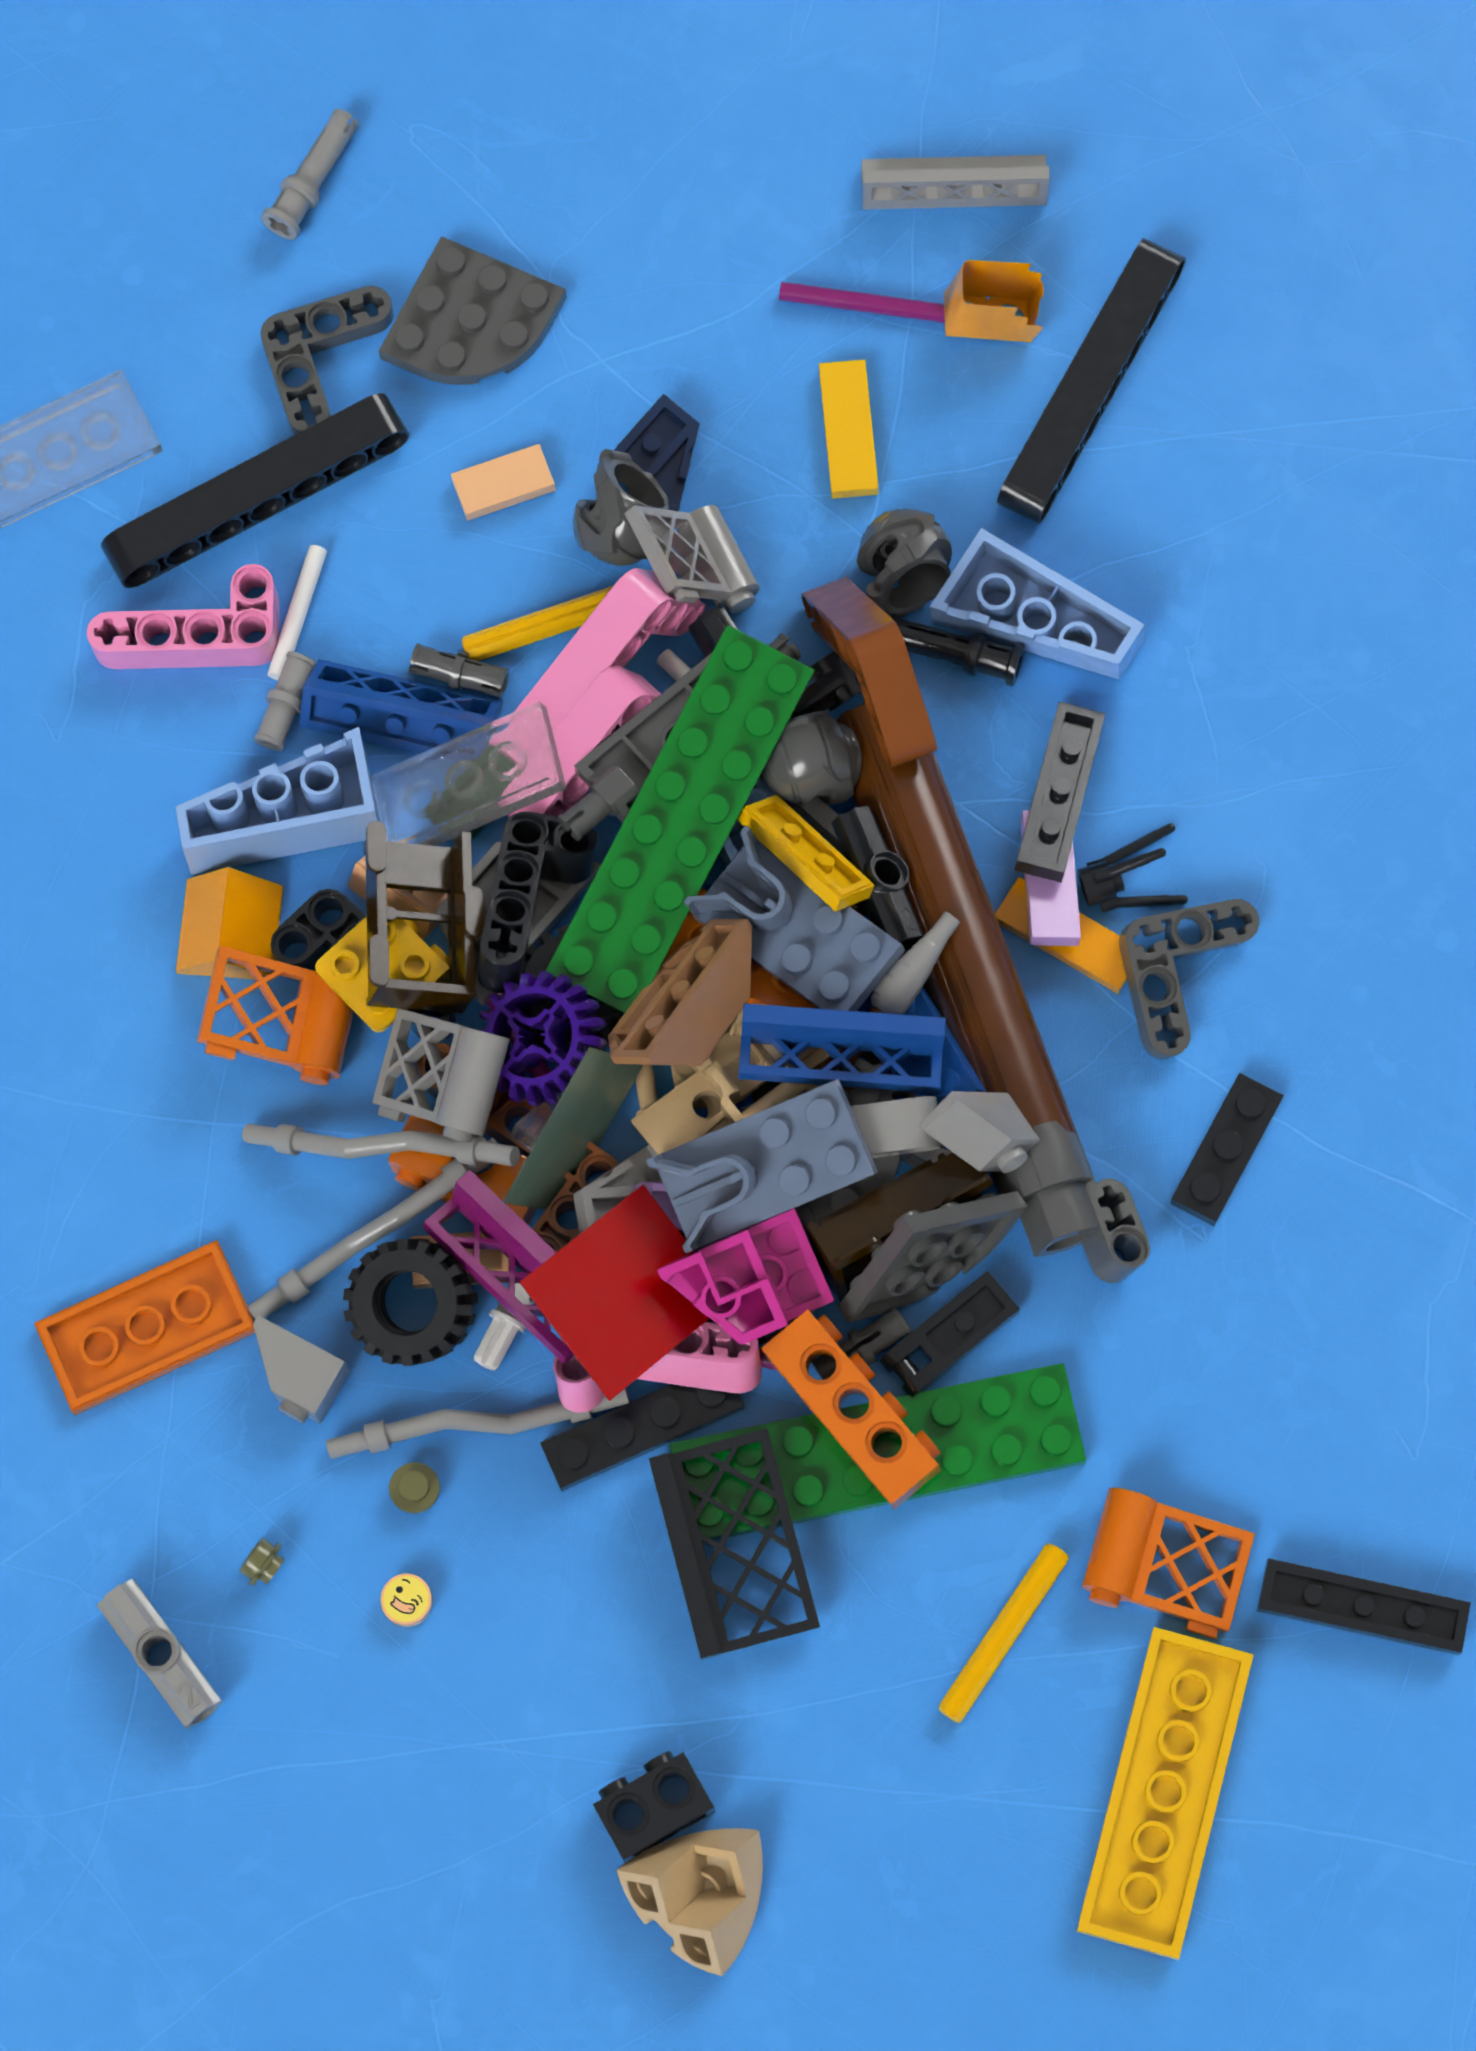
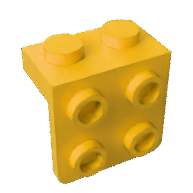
M366 916L317 960L315 969L324 982L374 1032L381 1033L394 1023L397 1008L366 1006V999L368 997ZM395 919L392 922L387 921L389 979L450 984L449 957L436 944L429 947L418 936L420 929L413 920Z

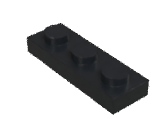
M1239 1073L1175 1191L1170 1204L1215 1226L1284 1095Z

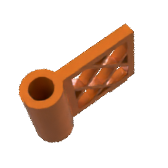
M220 945L214 961L196 1042L206 1044L205 1054L232 1061L235 1059L236 1052L290 1066L301 1073L300 1079L304 1082L315 1085H328L330 1079L340 1078L354 1011L324 982L316 971ZM227 961L245 966L255 983L234 995L223 977ZM259 970L269 972L271 974L263 978ZM278 976L300 981L296 999L281 1007L267 984ZM259 988L273 1013L252 1024L238 1000ZM221 990L226 1000L217 1005ZM229 1005L244 1027V1030L232 1037L211 1032L215 1013ZM294 1008L292 1020L290 1021L286 1012ZM278 1018L288 1034L285 1051L267 1047L257 1029ZM249 1035L253 1043L240 1039Z
M1109 1488L1082 1588L1090 1592L1089 1600L1094 1603L1118 1608L1120 1601H1128L1187 1620L1185 1630L1215 1639L1218 1630L1225 1633L1230 1630L1255 1533L1158 1503L1153 1498L1135 1491ZM1165 1518L1182 1523L1193 1542L1170 1555L1160 1537ZM1196 1528L1211 1534L1201 1539ZM1217 1536L1239 1542L1234 1563L1221 1570H1218L1204 1544ZM1196 1548L1211 1575L1188 1587L1173 1560ZM1157 1549L1163 1560L1152 1565ZM1163 1565H1166L1180 1590L1179 1593L1166 1600L1144 1594L1150 1572ZM1231 1571L1227 1586L1222 1575ZM1214 1580L1224 1598L1220 1616L1217 1617L1201 1612L1191 1592ZM1183 1597L1188 1607L1173 1602Z

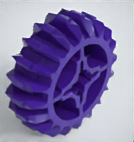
M541 971L536 979L530 973H523L520 976L519 985L511 981L503 982L505 997L495 993L488 995L490 1002L495 1007L492 1013L484 1010L478 1013L482 1020L487 1021L486 1029L479 1030L509 1039L512 1029L515 1033V1044L511 1050L509 1041L497 1091L502 1093L509 1091V1098L519 1103L526 1098L529 1105L540 1106L545 1098L547 1103L556 1105L589 1047L603 1048L608 1045L606 1039L597 1037L595 1032L602 1030L607 1024L602 1018L592 1017L600 1007L598 1002L593 999L585 1000L588 993L587 989L579 984L572 986L571 978L561 974L555 979L552 973ZM556 1000V1003L550 1010L544 1009L536 1017H530L523 1013L529 1006L537 1002ZM530 1027L545 1031V1033L540 1035L545 1036L544 1044L551 1050L536 1046V1044L541 1042L536 1041L538 1034ZM571 1027L572 1039L570 1048H568L565 1039L566 1033ZM545 1060L553 1061L559 1065L550 1073L540 1077L527 1078L525 1076L531 1067L537 1068Z

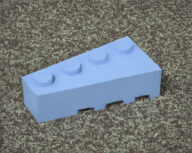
M982 528L930 605L932 623L971 635L979 632L985 634L987 640L1012 647L1020 643L1025 645L1024 651L1115 679L1121 678L1145 641V624Z
M359 727L343 733V739L325 747L320 743L303 751L304 756L279 767L274 763L258 770V776L240 784H236L234 781L175 806L182 850L191 875L365 841L366 828L369 823L378 821L366 752Z

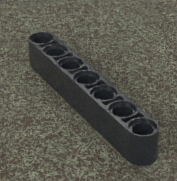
M1142 238L1005 479L998 495L997 504L1038 524L1044 520L1177 283L1186 257Z
M382 393L371 395L117 528L103 539L101 549L121 584L125 588L138 587L395 452L407 442L410 434L388 397Z

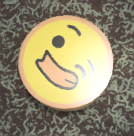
M400 1574L394 1576L385 1584L381 1592L380 1602L383 1612L391 1622L402 1627H412L420 1624L428 1617L432 1609L433 1597L430 1588L423 1579L414 1574Z

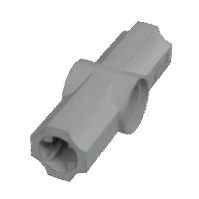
M134 1579L119 1584L97 1604V1607L133 1655L137 1665L144 1670L186 1729L204 1721L223 1703L189 1656L183 1643L176 1638ZM158 1642H169L172 1646L170 1659L161 1666L150 1665L148 1662L150 1648Z

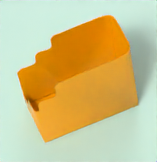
M965 261L944 291L946 336L1031 343L1043 328L1035 325L1039 302L1044 294L1043 283L1040 280L1042 274L1029 271L1030 263ZM1003 305H1012L1015 307H1003ZM1018 309L1023 313L1024 317L1015 315Z

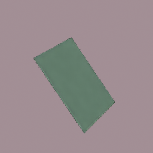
M589 1047L503 1203L546 1210L567 1182L564 1178L566 1173L569 1172L575 1175L581 1161L590 1155L586 1147L588 1143L592 1142L596 1146L600 1144L643 1065L615 1064L610 1057V1052Z

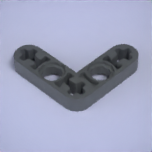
M375 286L362 287L275 314L263 323L261 339L290 428L294 435L311 427L307 426L299 401L309 400L316 424L331 416L311 354L386 330L392 323L393 308L390 297L383 289ZM374 303V306L378 309V315L369 317L365 305ZM349 308L355 322L352 325H349L345 312ZM331 314L339 318V327L331 333L319 332L314 327L317 319L323 315ZM306 322L307 331L310 336L307 339H304L300 324ZM285 330L289 336V343L281 345L277 339V332ZM294 368L304 369L309 373L307 382L300 387L286 385L283 379L289 370Z
M1232 899L1141 917L1128 924L1122 930L1119 937V948L1141 1041L1145 1050L1151 1056L1158 1059L1174 1057L1188 1047L1191 1039L1189 1022L1174 958L1234 947L1251 939L1257 933L1259 916L1256 909L1249 902L1242 899ZM1232 912L1235 918H1243L1245 926L1238 929V935L1234 927L1219 929L1216 932L1213 929V923L1222 922L1230 917ZM1182 919H1190L1198 924L1201 930V937L1197 944L1189 945L1180 939L1177 927ZM1140 929L1144 936L1158 935L1165 931L1166 940L1158 941L1147 947V953H1145L1143 946H1135L1133 938L1140 934ZM1155 975L1164 981L1167 993L1162 1001L1150 1000L1145 995L1143 982L1147 976ZM1167 1006H1170L1171 1012L1162 1016L1164 1026L1167 1031H1175L1176 1039L1169 1043L1170 1048H1168L1165 1041H1157L1156 1033L1163 1028L1161 1016L1157 1015L1154 1018H1150L1149 1012H1157Z

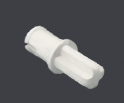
M515 1283V1297L523 1305H533L534 1301L521 1284ZM500 1302L496 1310L491 1309L489 1312V1316L493 1320L474 1355L475 1362L493 1371L500 1366L517 1331L523 1333L526 1330V1327Z

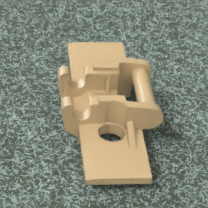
M742 1008L737 1015L736 1021L731 1025L730 1031L722 1036L714 1047L711 1056L702 1066H692L696 1071L693 1075L633 1118L631 1123L655 1153L659 1155L794 1098L803 1091L813 1090L818 1086L782 1082L740 1113L735 1105L767 1082L738 1079L743 1018ZM751 1043L749 1065L771 1066L783 1057L773 1045ZM787 1046V1047H788L790 1050H792L795 1046ZM812 1047L798 1056L808 1069H813L816 1065L830 1057L823 1048ZM790 1063L786 1066L794 1068ZM711 1095L720 1100V1111L712 1118L705 1119L698 1116L693 1107L698 1098Z

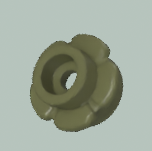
M262 1537L239 1569V1572L250 1579L249 1585L253 1586L259 1579L268 1584L284 1561L277 1554L281 1548L280 1543L277 1542L276 1545H273Z

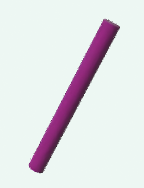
M781 282L779 300L945 323L944 304L788 282Z

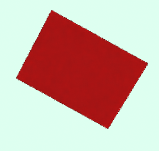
M641 1185L519 1282L609 1401L710 1319L673 1286L660 1278L658 1274V1268L694 1251L685 1254L682 1246L686 1240L644 1185Z

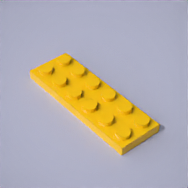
M1153 1627L1076 1932L1179 1960L1254 1654Z

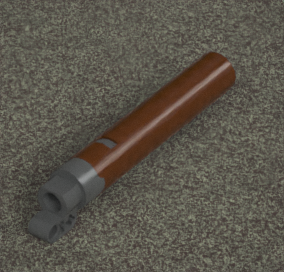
M863 702V704L845 711L835 720L852 729L861 749V771L859 779L854 786L853 795L856 807L869 806L870 810H873L889 851L898 854L908 866L910 876L908 883L904 887L924 935L935 925L945 911L960 921L959 926L948 939L923 986L941 1016L946 1018L947 1026L986 1091L1009 1093L1040 1139L1027 1152V1160L1017 1169L1008 1173L991 1171L998 1193L1001 1195L1018 1191L1028 1207L1020 1218L1035 1257L1056 1254L1082 1244L1095 1275L1105 1282L1119 1283L1144 1264L1150 1252L1149 1241L1133 1198L1127 1187L1120 1181L1103 1179L1096 1183L935 753L933 752L894 768H889L880 750L866 704ZM1114 1247L1124 1254L1126 1261L1121 1260L1116 1255Z

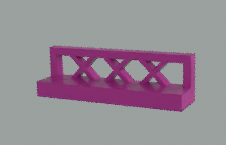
M469 1170L455 1182L453 1197L424 1221L423 1229L565 1364L574 1356L572 1351L550 1330V1322L537 1305H523L515 1297V1283H519L557 1252ZM459 1211L473 1224V1238L453 1237L441 1225ZM480 1232H481L486 1238H480ZM466 1249H473V1256ZM479 1250H500L508 1258V1271H488L479 1262ZM515 1265H516L522 1272H515ZM502 1283H508V1289ZM537 1317H544V1324Z

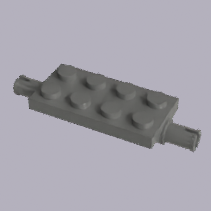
M782 633L768 645L797 661L801 658L797 647L793 642L787 645L786 642L789 641V638ZM711 654L574 765L575 772L589 786L591 792L564 814L558 816V819L567 832L572 831L571 836L576 841H580L587 832L609 814L616 816L622 823L624 822Z

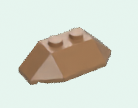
M710 919L700 928L702 934L684 943L660 966L652 983L641 990L608 1035L611 1050L610 1057L615 1064L702 1066L711 1056L714 1047L726 1030L736 1021L737 1015L743 1008V1004L750 998L752 925L748 919Z

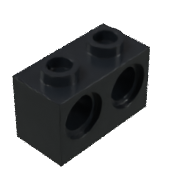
M667 1751L643 1766L646 1774L630 1783H628L625 1777H622L598 1792L601 1800L594 1803L593 1806L625 1863L643 1851L663 1843L715 1813V1808L684 1752L673 1757L672 1753ZM672 1777L681 1778L689 1785L688 1796L678 1804H669L660 1797L661 1785ZM626 1803L637 1804L644 1811L642 1823L633 1830H623L615 1824L616 1811Z

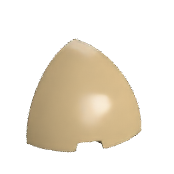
M725 1828L683 1835L643 1851L618 1868L617 1874L625 1895L642 1922L648 1924L656 1921L673 1938L674 1943L670 1950L678 1957L701 1970L723 1976L741 1952L749 1936L759 1904L763 1873V1855L759 1830Z

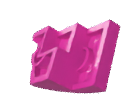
M795 1208L735 1232L657 1269L660 1278L673 1286L740 1345L787 1326L789 1320L800 1316L807 1309L812 1311L834 1302L832 1292Z

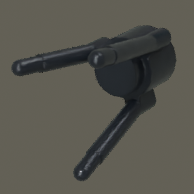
M1172 823L1167 824L1101 859L1086 863L1087 867L1077 869L1079 882L1087 905L1100 904L1101 910L1104 913L1117 908L1186 904L1188 898L1185 895L1117 897L1116 894L1125 890L1121 874L1164 857L1166 850L1159 848L1118 864L1117 862L1175 831V825Z

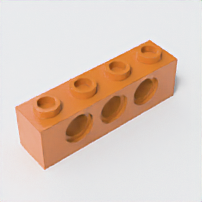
M807 1309L766 1343L761 1350L895 1510L941 1471L939 1464L935 1460L941 1452L923 1430L914 1436L902 1421L908 1413L890 1391L881 1397L869 1381L876 1375L856 1352L849 1358L837 1344L843 1336L825 1314L816 1320ZM822 1355L832 1357L836 1361V1369L831 1377L817 1380L809 1375V1366L813 1359ZM851 1394H861L869 1400L867 1412L857 1419L847 1418L841 1413L842 1402ZM886 1432L895 1433L902 1439L900 1451L890 1458L880 1457L874 1452L876 1438Z

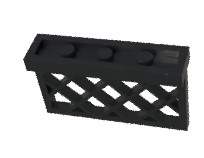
M767 1428L680 1452L666 1453L649 1458L701 1660L820 1628ZM760 1442L765 1463L755 1480L729 1466L739 1447ZM730 1450L724 1462L712 1456L713 1454ZM704 1458L720 1468L706 1493L686 1482L682 1467L683 1462ZM725 1471L751 1486L737 1512L711 1497ZM767 1471L772 1490L760 1484ZM756 1489L776 1501L778 1513L768 1530L742 1515ZM689 1492L702 1499L695 1512ZM707 1502L733 1517L719 1543L699 1532L697 1519ZM738 1520L765 1535L750 1561L724 1547ZM780 1520L786 1540L773 1533ZM769 1539L789 1550L792 1562L781 1580L755 1565ZM702 1541L715 1548L708 1562ZM720 1552L746 1566L732 1593L712 1581L710 1569ZM751 1570L778 1585L764 1611L737 1597ZM793 1570L799 1590L786 1583ZM782 1589L802 1599L807 1620L785 1625L768 1615ZM715 1591L728 1598L721 1612ZM734 1601L758 1615L759 1619L750 1635L728 1641L723 1619ZM764 1620L778 1627L757 1633Z

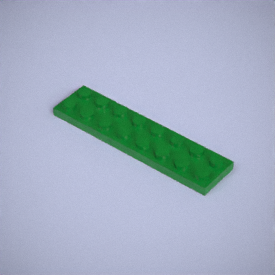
M729 625L726 626L546 971L553 974L555 979L561 974L571 978L572 986L576 984L584 986L588 991V997L623 1015L641 990L652 983L690 911L683 904L684 900L688 896H698L782 732L815 671L814 669Z
M1064 1363L919 1392L913 1398L910 1395L895 1397L908 1413L902 1419L914 1436L923 1430L941 1452L935 1458L941 1471L907 1500L1086 1463ZM869 1403L841 1408V1413L850 1419L860 1418L867 1412ZM814 1414L669 1443L672 1454L767 1428L793 1524L889 1504ZM883 1433L874 1442V1452L883 1458L893 1457L900 1451L902 1439L895 1433ZM760 1442L739 1447L729 1466L755 1480L765 1463ZM730 1450L713 1454L712 1456L724 1462ZM704 1458L682 1463L686 1482L703 1493L707 1492L720 1469ZM725 1471L711 1497L737 1512L751 1486ZM767 1471L760 1484L772 1490ZM756 1489L742 1515L763 1528L769 1529L778 1513L776 1501ZM689 1492L695 1512L702 1499ZM707 1502L697 1519L699 1532L712 1540L721 1539L733 1517ZM738 1520L729 1537L756 1532V1530ZM781 1520L779 1521L777 1527L782 1526Z

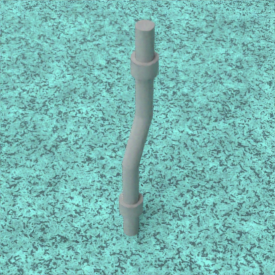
M250 1123L245 1125L242 1132L243 1141L246 1143L274 1147L278 1153L294 1156L299 1155L301 1152L352 1159L411 1150L455 1157L459 1163L479 1166L483 1162L516 1166L520 1157L518 1147L486 1142L483 1136L473 1135L470 1143L439 1134L413 1130L346 1139L307 1133L302 1127L280 1124L276 1128Z
M491 1138L489 1141H487L490 1143H497V1141L494 1138ZM456 1158L441 1168L442 1174L397 1206L348 1235L297 1271L293 1268L277 1279L279 1285L247 1306L248 1310L255 1319L257 1315L266 1318L290 1300L295 1304L311 1292L309 1289L311 1285L454 1190L455 1182L469 1170L476 1174L490 1163L483 1162L479 1166L462 1164L457 1162Z
M625 1388L610 1401L604 1395L597 1407L582 1413L567 1410L560 1401L513 1414L441 1409L388 1424L384 1420L365 1424L364 1430L326 1440V1445L330 1458L335 1459L369 1450L371 1454L391 1449V1443L444 1429L512 1435L571 1419L572 1423L592 1419V1413L630 1403L627 1389Z

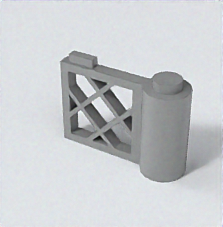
M634 505L624 513L667 595H674L677 602L695 603L700 598L713 599L717 609L724 607L733 614L742 612L754 604L756 600L754 596L760 590L759 584L717 506L708 505L687 513ZM674 571L681 577V579H677Z
M397 1008L372 1101L373 1104L380 1105L378 1115L403 1123L406 1114L445 1126L442 1136L467 1143L471 1142L474 1134L484 1136L510 1039ZM414 1022L416 1023L421 1041L409 1050L407 1039L411 1024ZM453 1033L454 1037L449 1055L442 1060L437 1044L447 1035ZM426 1054L431 1070L419 1079L414 1063ZM403 1073L408 1089L396 1099H393L392 1094L396 1079ZM436 1083L439 1092L433 1111L429 1109L424 1092Z

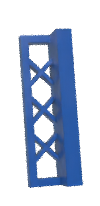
M319 659L303 684L299 727L340 736L359 727L363 741L474 765L490 749L492 730L502 712L503 700ZM324 678H326V679H331V680H335V681H340V682H338V683H337V682H332V681L324 680ZM375 690H381V691H386V692H385V693H382V692H378V691H375ZM422 700L431 701L433 703L423 702ZM469 710L477 711V712H481V713H486V714H485V715H482V714H478V713H473V712H469Z
M744 1003L738 1079L824 1085L839 1079L842 1087L940 1093L946 1018ZM751 1043L773 1045L783 1056L771 1066L749 1065ZM787 1046L795 1047L792 1050H790ZM810 1047L823 1048L833 1061L821 1070L808 1069L798 1056ZM837 1049L845 1051L843 1053H840ZM859 1051L873 1052L884 1064L873 1073H861L848 1060ZM888 1053L896 1054L893 1057H891ZM909 1055L931 1056L930 1077L909 1076L898 1064ZM790 1063L794 1068L786 1066ZM839 1067H841L844 1071H835V1070H837ZM891 1071L894 1075H889L886 1073Z

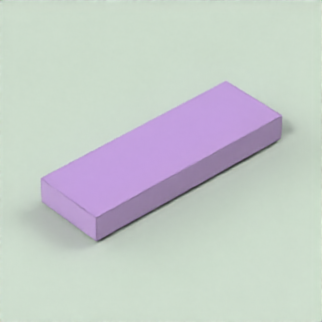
M1022 810L1020 817L1022 839L1030 810ZM1072 842L1062 883L1024 873L1030 945H1079L1081 932Z

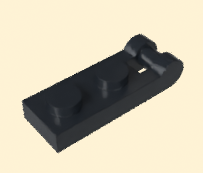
M987 1271L891 1348L879 1362L889 1373L894 1371L904 1383L902 1389L913 1398L919 1392L926 1391L938 1378L1019 1314L1020 1308ZM919 1349L930 1361L920 1371L909 1359Z

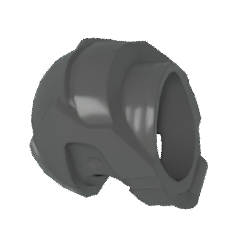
M605 449L599 456V464L594 474L597 500H578L573 517L574 535L579 547L584 551H589L597 559L616 566L633 565L643 559H647L624 513L634 505L669 510L668 497L653 475L645 472L634 463L630 454ZM618 481L629 488L628 493L621 488Z
M894 509L884 512L867 527L861 538L856 562L860 570L876 577L875 581L867 586L866 595L888 615L897 618L923 608L927 602L937 596L951 575L949 565L952 558V547L946 532L935 521L933 514L914 509ZM898 581V583H899L898 587L893 588V586L895 585V583Z
M817 711L799 715L788 721L762 771V775L771 791L788 803L796 805V803L800 802L802 805L818 796L827 805L841 804L848 801L854 795V786L859 779L862 763L860 745L852 729L845 724L836 722L829 715L828 711Z

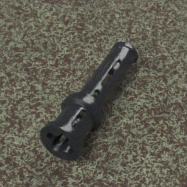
M890 616L898 625L908 652L963 666V671H966L968 675L974 676L979 672L1005 679L1006 685H1015L1022 664L1025 645L1017 643L1012 647L986 640V635L979 632L968 637Z

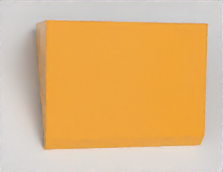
M230 867L188 878L176 973L211 976L217 949L220 945L275 960L270 943L272 935L280 926L284 893L283 885ZM227 961L223 977L253 979L245 966ZM259 970L263 978L271 974L269 972Z

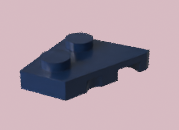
M663 394L614 450L630 454L634 463L645 472L651 473L668 497L669 510L679 511L700 423Z

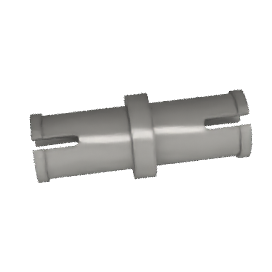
M290 651L287 653V659L275 689H269L266 696V701L269 704L259 730L254 736L256 743L275 751L283 750V745L295 714L301 713L303 684L316 665L313 659L297 652Z

